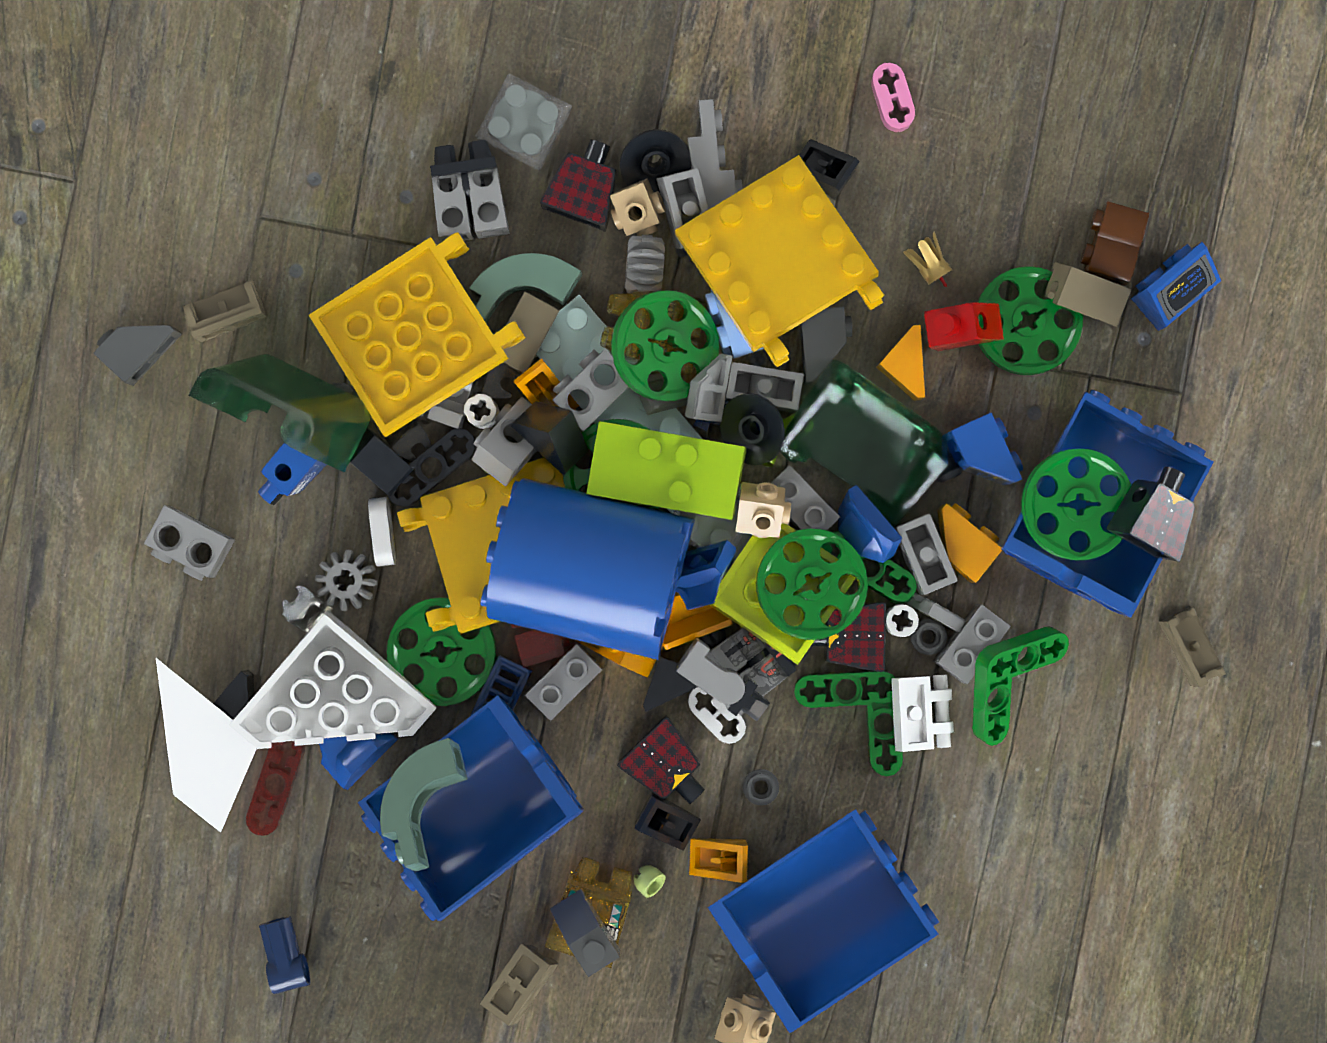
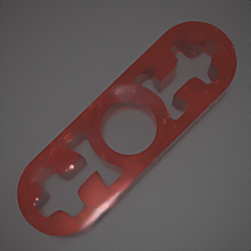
M288 741L272 743V748H269L246 815V824L252 833L264 836L272 833L279 827L305 753L304 745L295 746V741H291V748L296 750V755L288 756L284 767L292 768L290 773L280 767H271L272 762L276 764L281 762L283 752L278 750L279 745L286 744ZM271 774H278L285 780V789L281 794H272L267 790L266 780ZM261 796L269 801L280 802L279 807L275 804L270 806L268 817L273 819V822L266 824L263 828L259 826L260 820L255 818V814H260L264 811L267 803L266 801H259Z

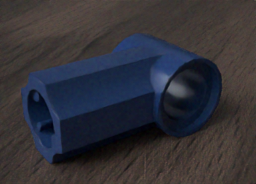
M291 916L260 924L259 928L268 960L266 963V975L271 992L277 994L310 985L308 963L304 954H300Z

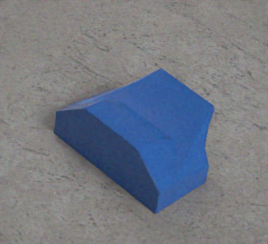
M857 485L847 491L838 509V515L840 516L838 519V530L861 557L884 563L894 557L902 537Z
M728 540L687 551L680 580L676 588V592L680 594L687 610L715 603L721 580L725 572L732 565L736 553V548Z
M393 732L376 734V739L347 741L346 736L324 738V743L319 744L322 753L321 764L343 789L348 790L399 738Z

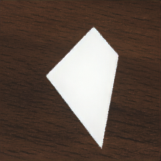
M156 658L173 795L221 832L257 748L229 726L233 719Z

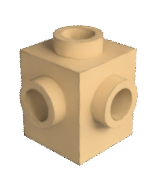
M648 178L615 191L610 195L615 207L611 210L612 218L618 230L624 229L626 236L636 233L637 236L642 234L649 235L658 230L656 224H659L664 219L662 213L666 211L660 193L658 191L653 193ZM635 206L641 209L642 215L635 211Z
M742 482L735 532L752 534L758 538H779L781 524H789L791 503L785 502V488L777 487L767 482L759 484Z
M743 994L742 998L727 997L714 1039L722 1043H767L776 1012L763 1006L764 1000L751 994Z

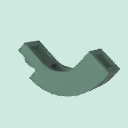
M537 253L518 254L504 258L488 267L476 278L469 289L473 294L480 297L478 303L472 302L487 324L498 305L506 297L518 291L530 290L540 292L565 306L580 281L582 272L571 264L550 255Z
M450 738L429 744L410 755L395 771L383 795L380 811L382 836L393 841L398 840L395 843L398 861L400 864H404V867L415 872L430 868L420 828L421 814L426 802L441 788L468 780L460 746Z

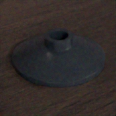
M660 129L648 130L636 135L627 143L620 158V171L626 185L630 186L648 178L653 193L657 191L660 193L657 178L691 169L690 153L686 143L676 134ZM652 155L660 156L657 162L652 163L648 161V158Z
M745 393L734 397L724 407L722 421L720 422L723 442L747 447L744 459L745 464L762 465L770 462L779 454L784 444L785 428L783 419L772 402L761 395ZM756 422L760 426V431L756 427Z

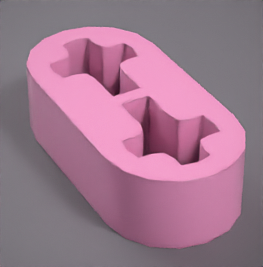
M883 63L873 73L871 80L872 90L884 126L890 131L902 132L912 124L915 117V107L902 69L893 63ZM884 72H888L890 77L896 76L897 78L892 86L894 94L890 95L887 85H880L878 82L882 79ZM896 100L900 111H907L908 114L904 116L903 123H899L897 118L890 119L889 115L894 110L892 101Z

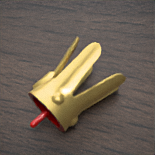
M933 232L935 246L929 237L920 240L918 243L925 261L913 249H907L903 253L920 270L919 272L928 285L940 279L943 286L947 287V283L942 276L950 272L952 268L944 260L936 234Z

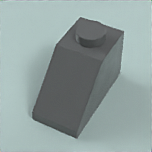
M844 307L825 308L799 324L804 385H812L846 345V337H852L851 316H845Z
M170 325L117 327L115 330H108L101 336L97 342L99 347L93 354L124 383L134 386L182 333Z
M582 889L577 890L550 908L567 945L588 977L620 957V948Z

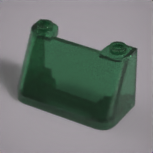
M260 354L206 369L197 377L188 395L243 422L247 421L249 417L247 414L252 411L259 410L268 413L273 404L288 412L281 427V437L285 444L342 472H345L371 418L370 413L360 398L269 354Z
M832 360L823 371L786 427L784 444L780 451L787 460L793 463H797V461L804 463L811 457L851 486L857 485L893 527L898 524L948 466L947 441L935 426L838 360Z

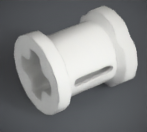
M476 394L467 400L464 405V414L471 424L479 429H485L486 427L491 428L497 423L495 419L500 410L491 397L485 394ZM483 403H486V408L491 413L489 416H482L481 421H479L478 415L474 413L475 407L481 408Z
M896 604L886 610V630L893 636L906 637L915 632L919 619L913 608L908 605ZM903 610L905 612L904 618L909 620L908 626H901L898 631L896 630L897 624L892 621L893 615H900Z

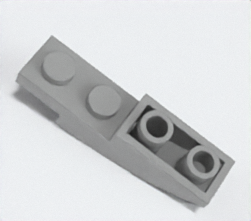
M713 99L699 100L698 110L701 136L688 137L687 140L691 169L698 168L708 209L743 189L742 180H735L734 170H719V167H726L724 145H717L716 132L723 131L721 109L714 110Z

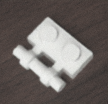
M933 675L934 689L932 690L930 676L891 678L895 751L905 752L934 749L933 734H936L937 748L951 747L950 733L954 732L953 721H950L949 700H952V689H948L947 675ZM932 702H934L935 722L932 721Z

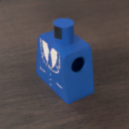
M315 426L296 429L263 467L261 472L268 480L258 490V493L271 505H275L283 495L290 496L300 493L339 453L340 449Z

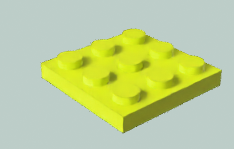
M781 524L779 538L751 536L722 579L715 603L710 604V606L798 665L814 640L795 638L775 627L764 614L756 592L757 572L764 555L780 538L796 531L787 524ZM790 542L784 546L783 554L788 561L796 563L802 560L804 552L799 544ZM820 548V556L825 562L834 563L838 560V558ZM827 573L821 578L817 577L815 579L806 575L807 582L801 589L794 592L793 595H797L804 590H812L815 594L819 593L817 586L823 579L829 577L830 574ZM770 574L765 579V587L772 594H780L785 589V580L779 574ZM846 574L840 577L838 586L842 593L846 594L855 580L854 576ZM788 606L784 610L783 617L788 625L798 626L803 622L804 614L799 607ZM826 606L821 610L820 618L824 624H826L836 609L835 607Z

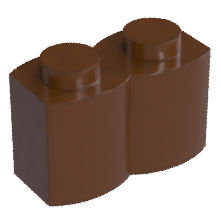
M1109 201L1106 202L1102 210L1096 209L1090 225V229L1095 231L1093 243H1086L1080 261L1081 264L1086 265L1084 271L1113 283L1126 286L1131 280L1149 213Z

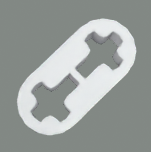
M388 497L369 499V519L376 566L395 565L396 552Z
M699 687L693 689L689 694L688 703L694 715L720 741L728 744L739 741L745 734L746 729L742 716L739 713L735 716L729 712L725 704L719 702L714 697L710 700L717 709L714 714L705 707L700 710L695 707L698 702L695 697L696 694L701 692L706 695L707 693ZM719 714H722L729 721L734 718L738 720L735 726L738 730L736 735L733 736L731 733H727L724 736L720 733L723 726L716 718Z

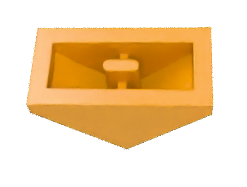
M913 325L876 367L914 401L925 398L921 325Z
M542 358L513 381L531 404L539 401L557 406L552 401L557 396L553 389L560 381ZM569 394L568 405L571 409L575 410L579 405Z
M690 839L689 875L739 883L747 882L748 844L746 840Z

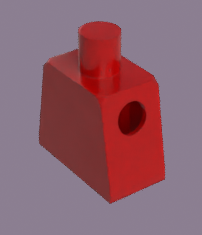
M972 302L924 312L929 348L936 351L1004 340L998 303ZM978 315L983 317V329L979 325Z

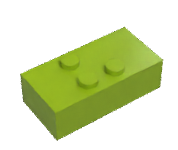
M599 421L586 494L733 520L747 447Z

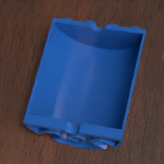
M1090 390L1089 393L1084 392L1052 454L1068 449H1089L1100 452L1113 459L1123 469L1131 486L1138 479L1158 482L1165 466L1174 468L1185 474L1178 493L1193 502L1213 464L1212 460L1204 457L1206 451L1190 442L1182 445L1173 440L1174 434L1164 427L1154 425L1153 428L1142 425L1140 423L1142 419L1140 414L1125 407H1122L1121 411L1109 405L1110 398L1098 391ZM1081 457L1072 458L1068 464L1069 473L1075 478H1080L1085 474L1087 466L1084 459ZM1106 475L1102 478L1100 489L1103 494L1111 496L1116 493L1118 482L1114 476ZM1049 476L1041 477L1037 482L1038 493L1043 497L1051 496L1055 491L1054 480ZM1077 494L1076 500L1070 501V503H1058L1057 505L1074 508L1077 511V515H1079L1081 508L1097 506L1098 503L1082 501L1079 499V494ZM1022 510L1001 548L1005 554L1016 558L1018 563L1049 581L1089 601L1093 599L1105 608L1130 618L1133 616L1162 561L1161 558L1150 555L1124 539L1111 551L1097 558L1070 560L1057 557L1045 551L1033 540L1025 526ZM1107 512L1101 517V527L1107 533H1112L1106 529L1114 516L1113 512ZM1044 513L1038 518L1037 526L1040 532L1049 534L1055 529L1056 521L1052 514ZM1082 531L1072 533L1069 538L1071 549L1075 552H1081L1086 548L1088 540L1085 533Z
M522 478L520 482H514L508 507L501 506L497 516L496 527L500 528L497 542L491 541L488 548L486 562L491 563L488 585L486 584L483 589L481 606L486 607L489 619L659 660L695 519Z
M498 695L440 739L450 738L459 744L468 780L441 788L428 799L422 810L420 828L430 868L415 872L401 864L404 868V871L400 874L402 880L411 891H418L424 900L420 903V906L432 921L436 919L437 921H442L584 811L582 805L576 799L577 795L554 761L531 731L525 730L516 713ZM389 778L359 801L358 804L365 812L361 815L363 822L371 832L375 833L377 831L384 841L380 845L383 852L392 862L398 860L395 852V843L398 840L393 841L382 836L380 826L381 804L386 787L391 779Z
M856 809L708 907L789 1033L939 935L934 928V925L939 923L938 919L927 903L920 907L913 894L918 892V889L904 870L897 873L892 863L898 859L886 841H876L872 832L877 828L866 811L859 814Z

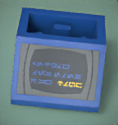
M1203 242L1193 248L1186 244L1181 249H1178L1162 263L1166 267L1164 271L1159 267L1135 285L1139 292L1131 300L1158 331L1167 327L1221 281L1210 253Z
M992 412L942 435L956 465L963 468V471L1004 486L1022 480L1019 473L1023 471L1021 460L1015 451H1009L1004 440L1008 437L1006 428L999 417L994 419Z

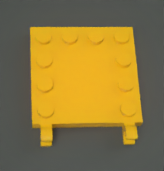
M799 155L675 230L676 237L753 353L763 347L776 368L789 361V352L778 337L843 297L857 290L870 310L883 303L881 298L884 295L878 285L872 281L878 277L879 271Z
M458 232L452 234L438 245L435 244L431 237L309 314L320 335L385 437L508 360L509 358L503 349L512 347L526 338L515 321L507 324L495 334L489 329L447 263L448 260L457 258L469 250Z
M541 458L526 463L506 487L493 476L488 475L420 497L422 508H409L397 512L400 526L403 527L404 532H409L428 525L451 604L449 608H439L426 612L429 627H432L433 632L457 625L458 631L462 634L499 622L489 619L486 607L481 606L483 589L486 584L488 585L491 563L486 562L488 548L491 541L497 542L500 528L496 527L497 516L501 506L508 507L514 482H520L522 478L565 488L563 474L547 459Z

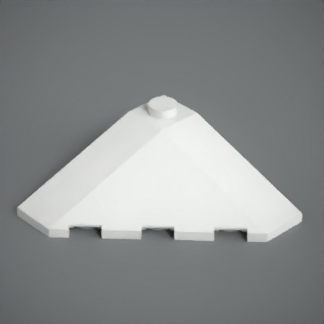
M327 610L229 726L257 749L272 748V743L295 741V746L324 743V738L345 736L347 741L376 739V734L398 732L399 737L413 736L437 707L355 632Z

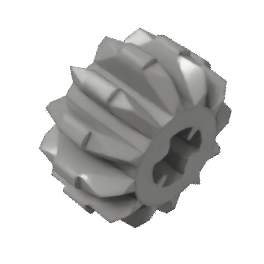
M642 234L641 236H632L629 239L625 272V289L628 294L642 296L651 292L661 291L665 258V243L662 238Z
M345 550L343 561L337 552L331 553L330 556L334 566L322 561L319 566L328 573L326 576H315V581L326 582V586L317 591L318 595L323 596L331 593L326 603L329 607H333L340 599L341 611L348 610L350 600L356 609L362 608V601L359 595L371 600L373 594L366 590L365 587L366 585H378V580L367 579L366 577L367 574L373 573L376 570L375 566L369 565L362 569L361 567L366 561V556L360 554L353 562L352 550ZM346 570L351 572L349 577H354L355 579L354 585H348L347 591L342 589L344 584H339L338 581L339 576H345Z

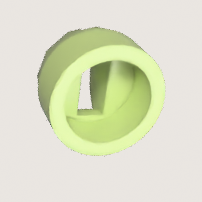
M652 865L642 866L638 869L641 874L634 875V885L639 892L646 898H649L662 888L666 876Z

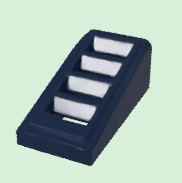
M499 655L471 715L489 702L487 701L489 694L494 697L498 695L514 710L533 670L503 655ZM501 669L520 677L518 683L516 684L500 676ZM495 682L514 690L512 696L493 688Z

